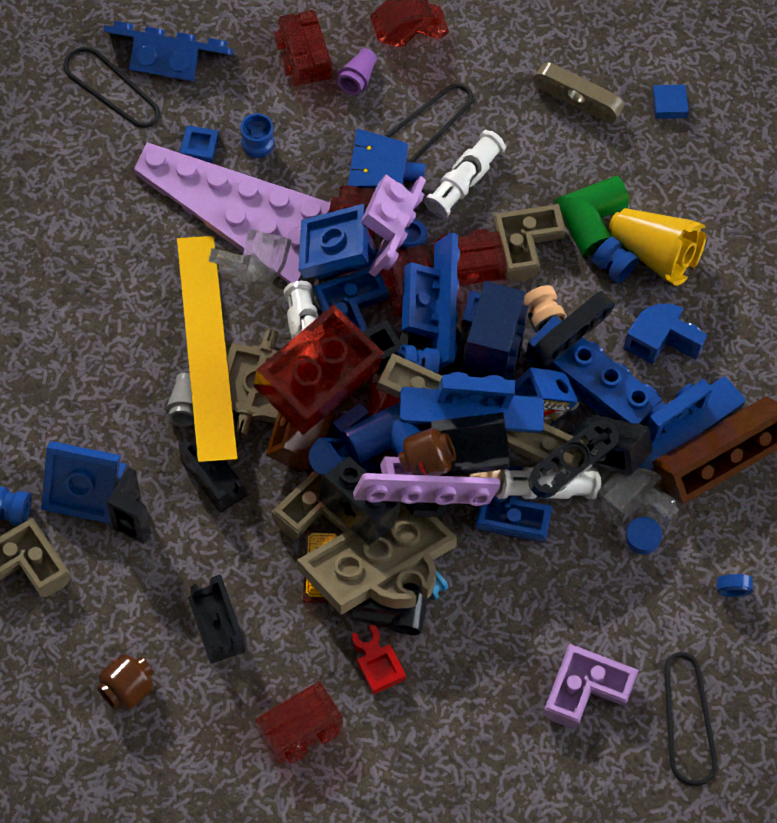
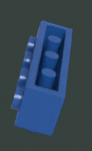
M555 315L528 342L525 357L540 369L564 372L573 390L579 394L580 401L601 417H609L619 421L646 426L650 418L648 416L649 413L662 401V398L659 397L657 391L652 386L641 383L632 376L630 370L625 365L614 362L605 355V352L598 344L589 342L585 338H582L550 366L543 368L531 356V351L546 334L562 322Z

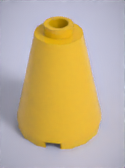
M628 208L623 209L621 212H616L609 224L611 236H614L621 242L622 247L627 251H631L642 263L674 286H679L687 280L688 276L682 274L688 266L695 269L704 250L707 237L706 233L701 232V229L706 228L705 225L698 221Z

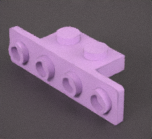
M385 175L375 189L361 220V223L384 238L369 270V274L374 277L383 268L389 270L399 256L396 250L402 245L408 235L404 230L414 220L416 213L413 210L425 196L422 189L426 179L422 176L407 190L401 183Z
M385 456L380 464L382 474H363L353 491L355 500H368L373 503L400 501L406 504L430 502L440 505L461 503L481 506L491 502L501 485L498 478L412 475L411 472H404L399 457Z

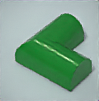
M613 176L557 197L554 201V204H559L563 222L583 258L594 254L607 239L612 237L602 218L628 208L629 197L627 189L618 176Z

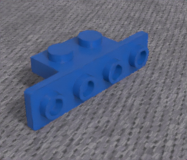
M114 21V26L104 25L103 32L134 38L129 70L194 82L199 51L234 57L235 50L228 48V41L209 38L208 44L195 42L196 36L177 32L176 38L164 36L165 30L153 27H146L145 32L133 30L134 24Z
M449 233L435 243L434 268L412 262L404 266L402 331L432 338L431 348L438 349L440 354L439 370L453 363L458 351L455 341L456 325L458 322L456 300L459 289L457 262L460 257V249L458 247V234Z
M454 372L442 375L437 389L402 387L400 391L399 420L402 423L431 425V421L504 412L507 431L541 433L544 429V401L539 397L514 396L515 380H505L498 375H489L484 378L469 377L465 373Z
M721 377L711 385L705 379H702L694 386L691 383L685 385L675 395L674 400L667 405L665 402L658 404L649 413L648 416L650 418L647 427L650 428L653 451L638 467L635 474L640 478L654 469L652 465L653 460L718 424L742 407L746 401L745 397L726 377Z

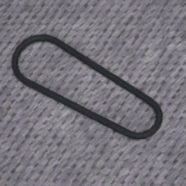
M80 47L72 50L65 57L63 67L68 77L132 124L145 128L154 125L159 120L161 113L158 105L99 51L90 47ZM84 51L98 56L155 109L156 114L153 120L146 123L135 120L73 75L68 67L71 57Z
M458 83L447 86L384 136L391 137L450 90L459 88L466 91L469 96L468 102L411 159L407 160V162H415L471 106L474 97L469 87Z
M677 652L667 658L664 666L669 761L672 772L679 781L687 785L699 786L706 784L714 777L717 771L718 760L699 663L691 654ZM679 657L689 659L695 667L712 758V769L706 777L700 780L685 778L679 773L675 764L670 664Z

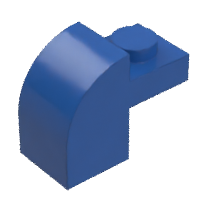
M657 304L648 307L639 314L626 335L623 348L651 364H654L666 344L696 360L703 350L707 334L703 333L696 325L680 320L684 308L674 304Z

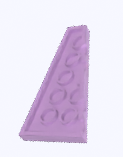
M148 142L134 168L136 176L162 195L173 199L187 213L195 215L223 239L244 254H249L263 264V267L270 273H275L285 280L287 285L302 279V275L298 270L301 220L330 213L332 210V203Z

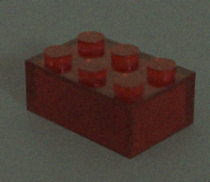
M333 304L256 369L253 387L302 435H305L379 370L384 352Z

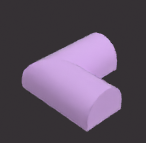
M569 644L546 703L544 715L551 721L566 727H577L590 693L626 706L639 670Z

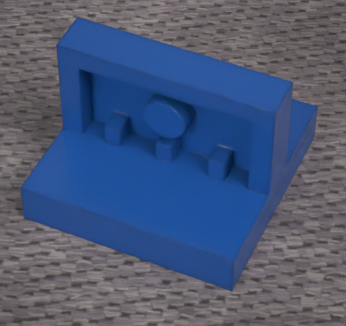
M365 204L301 220L298 270L304 279L316 276L317 280L372 266L378 248L369 234V228L361 223L367 209Z
M50 441L46 451L41 510L111 524L107 500L124 475L127 464L120 462L121 455Z

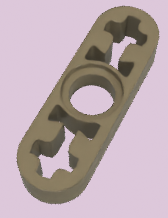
M543 63L533 77L535 85L540 90L607 123L615 122L624 108L623 101L616 94L553 63Z

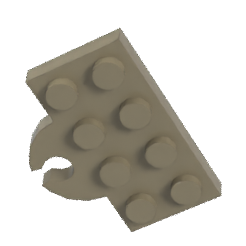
M401 503L395 526L371 546L350 529L297 560V569L341 615L369 598L383 606L394 609L411 608L416 606V595L413 591L406 590L402 586L407 583L417 584L421 588L422 596L428 599L436 585V568L433 560L455 548L457 537L437 517L413 516Z

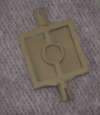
M270 328L265 329L261 346L248 347L236 343L231 344L227 365L232 412L238 417L234 429L235 436L238 438L240 433L241 438H247L252 420H261L275 424L283 393L292 390L297 373L296 364L298 358L282 355L274 350L279 336V332L274 329L272 334Z

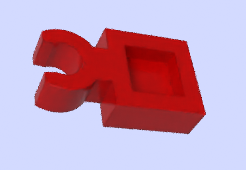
M371 625L369 626V633L372 640L362 642L355 632L352 634V645L356 651L364 654V656L357 659V665L372 695H375L405 681L406 674L392 646L388 644L380 648L379 631L376 626Z

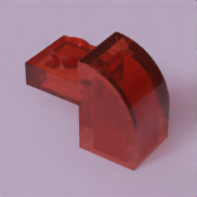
M387 0L370 15L378 42L396 47H404L418 33L437 39H442L449 33L441 7L430 4L428 0Z

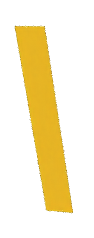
M214 237L177 238L198 462L237 459Z

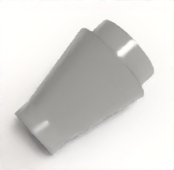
M180 373L176 376V382L165 410L169 421L180 427H188L194 424L190 373Z

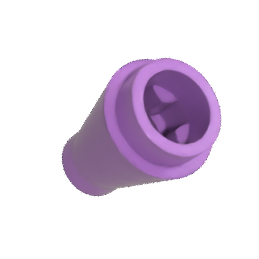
M366 48L361 49L351 61L339 70L337 82L342 91L349 95H358L366 90L373 66L377 61V56L373 51Z

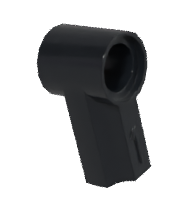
M413 591L416 595L415 607L394 609L383 606L369 598L353 608L352 621L388 626L392 631L400 634L420 635L423 629L427 599L422 596V593Z

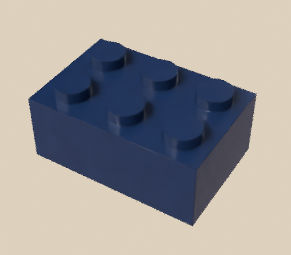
M484 281L466 343L463 373L469 377L484 378L489 375H498L505 380H513L517 358L520 357L524 342L523 337L530 306L524 305L526 291Z

